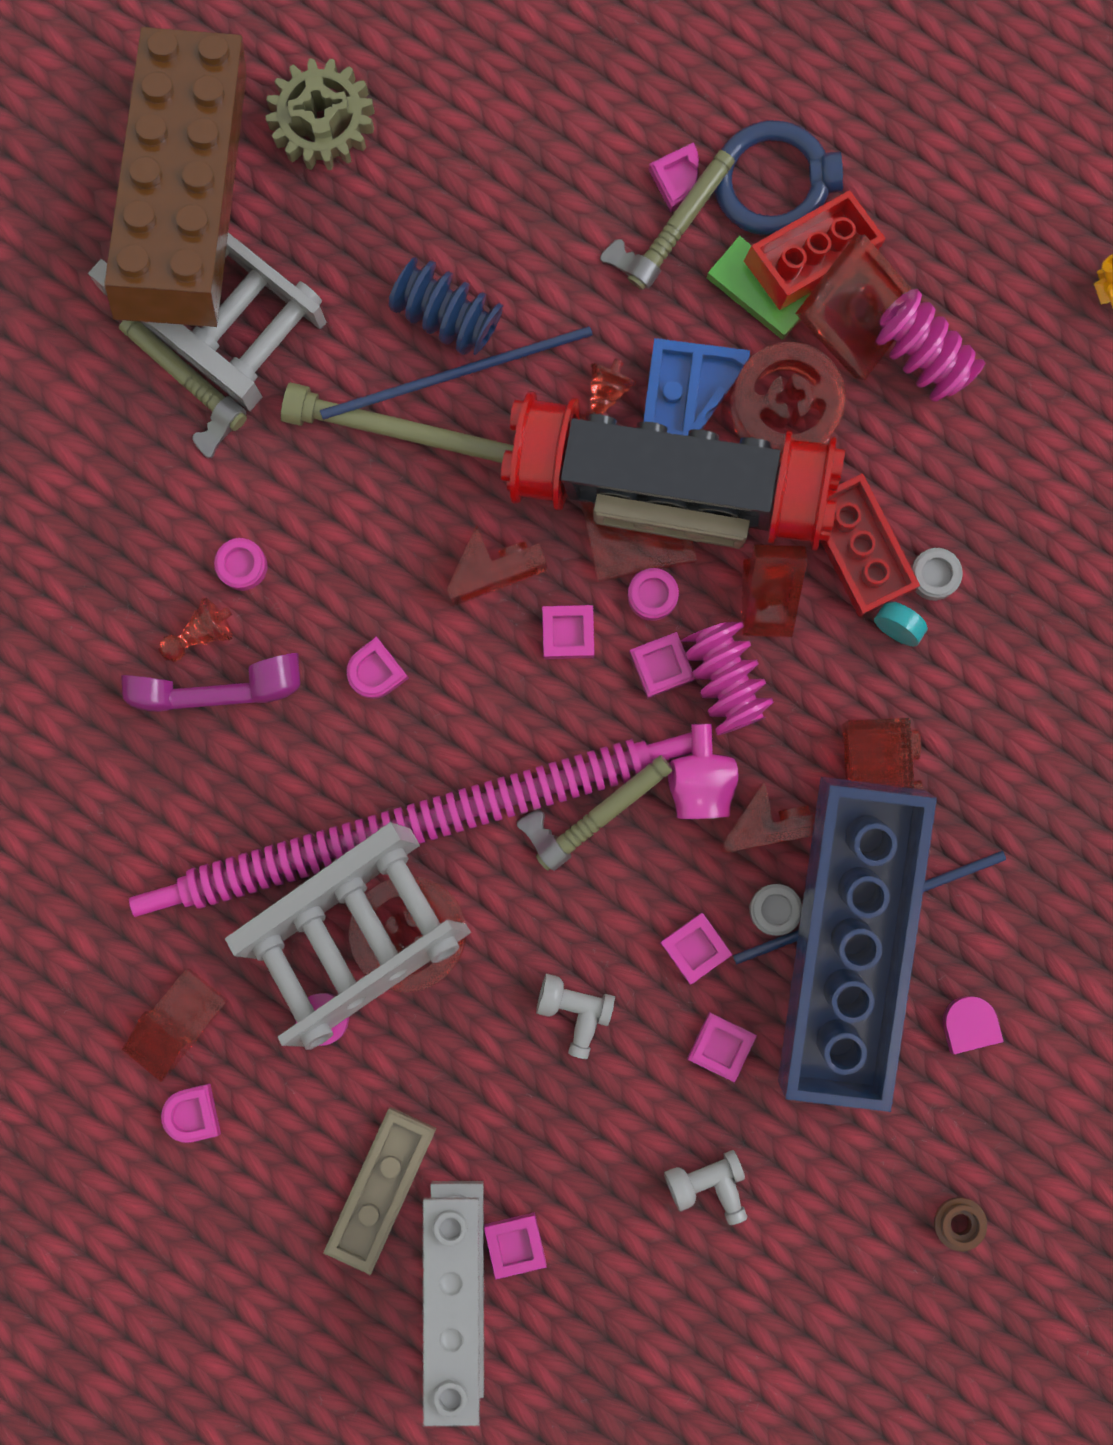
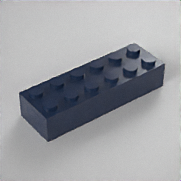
M820 777L778 1083L786 1100L891 1112L937 798L924 789Z

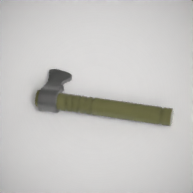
M723 150L717 152L713 158L714 160L707 166L644 256L635 255L634 252L626 253L624 241L617 239L601 254V261L623 271L628 275L627 279L641 290H644V288L649 289L661 272L659 267L664 262L663 260L670 254L672 248L680 240L681 235L685 233L726 176L728 170L731 169L735 163L734 158Z
M123 320L119 330L212 411V421L207 423L208 430L193 434V442L206 458H212L220 442L232 430H238L247 419L246 410L230 396L224 397L140 321Z
M662 755L658 756L652 761L653 763L648 764L559 837L552 835L550 829H544L545 814L540 810H535L519 819L517 827L525 832L538 852L536 858L547 871L550 869L555 871L571 858L570 853L576 847H579L582 842L584 843L588 840V837L593 836L600 828H603L659 783L663 777L669 775L673 771L670 764Z

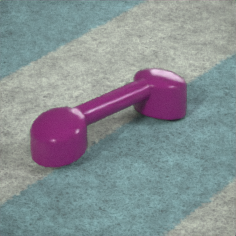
M298 653L280 655L250 665L248 667L249 683L173 689V681L121 675L123 699L132 707L154 712L278 701L293 694L301 684Z

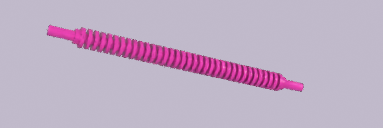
M692 732L646 745L645 740L634 743L633 739L626 740L627 751L623 752L621 744L616 743L612 745L614 755L611 756L607 746L600 748L602 758L598 760L595 751L592 750L587 752L588 763H584L581 754L574 756L576 763L574 767H571L569 758L562 759L561 762L564 770L558 771L556 762L548 763L551 773L545 775L543 765L536 767L537 778H532L530 769L523 771L525 778L523 782H519L517 773L511 774L512 785L509 786L506 785L505 778L500 777L497 778L499 789L494 790L491 780L484 782L486 793L481 794L479 785L471 786L472 797H468L466 788L458 790L461 799L459 801L455 800L453 792L446 793L448 804L443 805L439 795L433 797L435 808L430 809L428 800L420 801L421 812H417L415 804L412 803L407 805L408 816L404 815L402 807L395 808L394 814L396 819L392 820L389 811L381 813L383 823L380 824L377 816L371 815L368 816L370 827H366L363 818L355 820L357 831L353 830L350 822L342 824L343 835L340 834L337 826L329 828L330 839H328L325 830H320L316 832V843L310 833L303 836L304 846H302L298 837L290 840L291 850L285 841L278 843V854L273 845L266 846L264 848L265 858L260 849L252 850V861L248 853L239 854V865L234 856L226 858V869L221 860L212 863L213 872L208 864L200 866L199 873L196 868H191L186 871V876L177 878V884L130 897V908L134 917L181 903L185 907L195 905L197 909H201L207 905L206 898L210 905L218 904L219 894L223 901L231 900L232 890L237 898L245 896V886L250 894L258 892L257 881L263 890L271 888L270 877L275 886L284 884L283 873L288 882L297 880L296 870H298L301 878L309 877L308 866H311L313 873L316 875L322 870L321 862H324L325 867L329 866L334 862V858H340L390 822L410 828L419 844L425 843L424 832L428 831L430 840L438 839L436 828L439 827L444 837L451 835L449 824H454L455 830L458 833L464 831L463 820H467L469 829L477 827L475 821L477 816H480L482 825L489 824L487 813L493 812L495 821L503 820L500 809H506L508 818L515 816L513 806L517 804L521 814L528 812L527 801H532L533 808L536 810L541 808L538 798L544 797L547 806L554 804L551 794L557 793L559 802L567 801L565 790L570 789L572 799L580 797L578 786L583 787L585 795L592 793L590 784L592 782H595L598 791L604 790L605 784L603 779L608 778L611 787L618 786L616 775L620 774L625 784L631 779L629 771H633L634 775H636L648 764L653 763L652 761L660 755L667 761L692 753Z

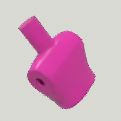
M691 724L692 755L677 758L669 763L673 771L668 775V782L675 802L677 818L729 817L731 801L738 783L737 763L732 757L713 754L712 724Z

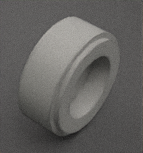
M928 549L922 552L911 565L920 584V587L915 592L927 600L936 601L948 597L959 587L962 580L963 572L960 561L953 553L946 549Z
M771 884L764 886L751 899L749 906L751 920L756 928L765 934L776 936L787 934L798 925L801 919V901L798 895L785 885Z

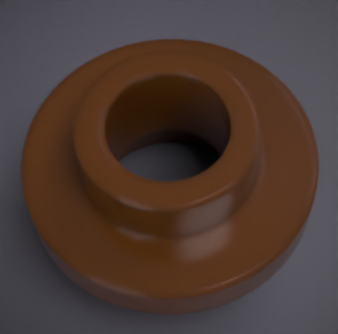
M955 1197L948 1199L937 1209L934 1217V1229L939 1240L948 1248L955 1251H969L983 1241L987 1232V1219L984 1211L978 1204L967 1198ZM959 1214L966 1215L968 1219L966 1229L962 1232H954L951 1228L952 1219Z

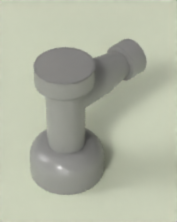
M546 973L538 998L536 1014L550 1017L555 1015L559 1009L578 1013L574 1029V1040L570 1044L568 1054L577 1058L588 1059L591 1049L589 1045L594 1036L597 1024L608 1026L613 1012L615 996L604 994L603 998L564 989V983L560 977Z
M734 1150L723 1153V1160L688 1174L679 1167L664 1172L667 1185L679 1212L694 1205L696 1193L714 1186L719 1201L726 1211L725 1217L728 1225L739 1224L747 1219L746 1211L741 1206L739 1193L735 1183L745 1180V1175Z

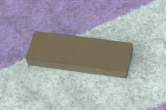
M597 494L594 508V522L599 525L737 549L744 546L750 520L601 494Z
M389 1107L323 1252L324 1254L371 1275L437 1128Z

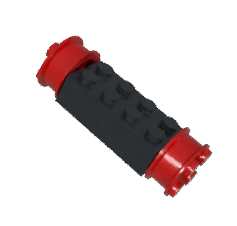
M528 391L524 401L515 399L513 402L510 416V430L516 431L513 451L505 450L501 466V481L507 482V491H510L512 503L519 504L523 497L552 501L554 509L561 511L566 502L567 495L570 500L595 504L597 494L750 520L749 528L766 531L769 529L772 507H774L769 544H774L776 538L781 537L811 542L812 550L817 551L819 540L829 541L837 501L827 500L828 490L838 491L845 457V449L835 448L837 437H831L828 444L794 439L793 431L787 430L781 466H779L781 450L771 449L769 441L759 438L743 437L738 444L719 441L717 433L706 430L692 429L688 431V436L667 433L668 427L654 422H637L636 428L616 425L617 420L615 418L601 414H587L585 420H580L578 398L572 397L568 405L537 400V394L534 391Z

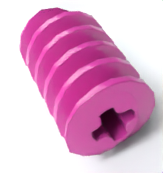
M912 289L895 300L881 316L879 323L883 329L878 335L876 343L880 346L894 339L896 344L889 356L895 360L907 353L910 357L905 363L903 371L909 374L921 368L923 371L917 379L916 385L919 388H923L935 382L936 386L929 395V398L932 402H936L945 396H952L965 388L977 377L986 363L983 359H975L976 353L970 345L961 346L962 337L957 331H948L949 323L941 316L934 317V306L930 302L920 303L922 294L918 289Z
M742 622L720 623L691 634L681 640L682 642H696L686 652L687 660L704 661L693 671L694 678L698 680L711 679V682L700 692L702 698H718V701L708 709L709 717L726 718L715 729L717 736L766 718L762 712L774 703L772 698H756L755 693L766 684L765 679L748 678L747 674L758 666L759 663L757 660H741L740 655L751 646L750 641L733 640L732 636L744 627Z

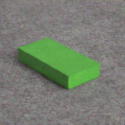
M739 236L708 272L707 279L783 340L812 307L816 297L809 293L779 310L745 264L744 259L752 245Z

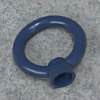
M778 120L754 123L735 133L721 149L731 155L735 163L715 189L714 195L726 217L747 232L769 236L824 205L830 193L843 192L841 151L826 153L821 143L810 132L796 124ZM766 141H780L794 146L806 157L809 163L810 190L806 198L795 209L775 216L761 215L746 208L738 200L732 184L734 166L739 157L750 147Z

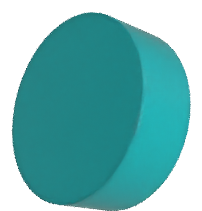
M897 602L885 603L874 618L875 624L882 632L908 646H918L928 630L925 620L919 614Z

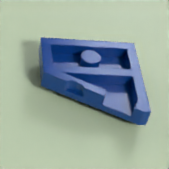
M654 338L643 421L662 424L668 427L667 433L688 436L689 430H702L747 365L750 350Z

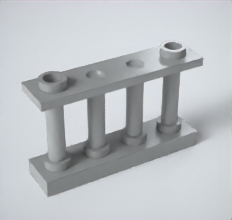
M228 233L226 256L228 255L249 273L219 307L217 327L203 326L200 328L196 326L191 332L181 324L140 323L250 412L262 398L260 391L254 383L258 377L255 374L257 369L303 316L320 330L326 324V320L319 306L322 300L309 286L301 281L294 286ZM100 259L88 275L99 290L107 296L104 286L107 263ZM264 286L268 287L287 304L240 359L234 357L228 362L216 352L220 347L217 341Z
M392 822L388 823L225 938L234 956L257 959L258 961L263 960L291 1010L297 1024L278 1036L282 1046H299L308 1050L323 1044L333 1036L331 1028L429 961L437 963L453 955L460 948L458 941L471 933L465 923L446 920L440 924L406 865L409 859L407 854L420 846L410 828ZM380 873L382 875L388 874L423 937L400 953L397 952L364 893L367 889L365 884ZM337 903H346L381 965L357 982L323 923L326 918L324 912ZM297 931L305 932L339 994L317 1010H314L282 951L285 947L283 941Z
M432 1181L431 1198L423 1199V1426H479V1398H484V1181Z

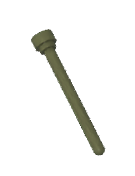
M292 382L288 383L283 398L281 421L302 426L304 422L313 423L314 419L499 463H502L505 450L513 451V445L362 409H356L322 420L320 410L338 404L320 400L319 394L310 392L309 386Z

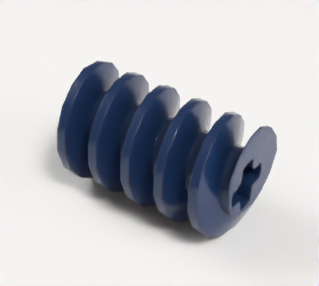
M417 257L412 258L392 288L388 303L390 310L400 313L406 309L405 317L410 323H417L423 319L422 328L426 333L433 334L440 329L439 339L442 343L450 344L457 339L456 350L458 353L466 355L474 350V355H477L495 331L504 305L499 302L490 311L483 310L487 294L481 292L472 301H469L467 299L470 287L468 282H463L453 291L450 289L453 277L452 272L447 271L436 280L433 278L436 262L431 260L420 270L416 267Z

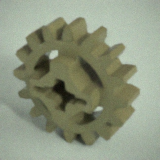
M314 58L308 60V71L301 72L293 64L289 67L292 76L289 82L281 78H277L274 81L280 96H267L266 101L272 113L266 115V121L269 129L275 131L272 137L276 147L282 148L286 146L285 152L288 160L294 162L303 155L307 169L312 170L317 160H323L327 170H333V158L340 156L345 163L349 164L352 162L349 149L354 147L361 151L365 150L366 144L361 133L371 134L374 132L373 121L368 116L373 115L375 110L372 99L366 98L369 93L365 81L354 83L355 75L351 67L348 66L339 74L337 73L335 60L329 59L325 69H318ZM329 88L338 90L339 92H338V93H335L334 91H332V90L329 89ZM324 111V117L317 119V112ZM300 136H307L314 142L307 141Z

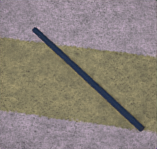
M590 326L328 407L320 410L322 420L590 337L592 336V330Z
M1003 851L925 880L923 892L1006 860V856ZM799 930L732 955L735 964L743 963L797 942Z

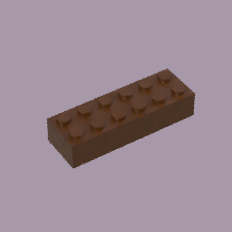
M141 27L104 283L113 320L217 327L247 77L242 35Z

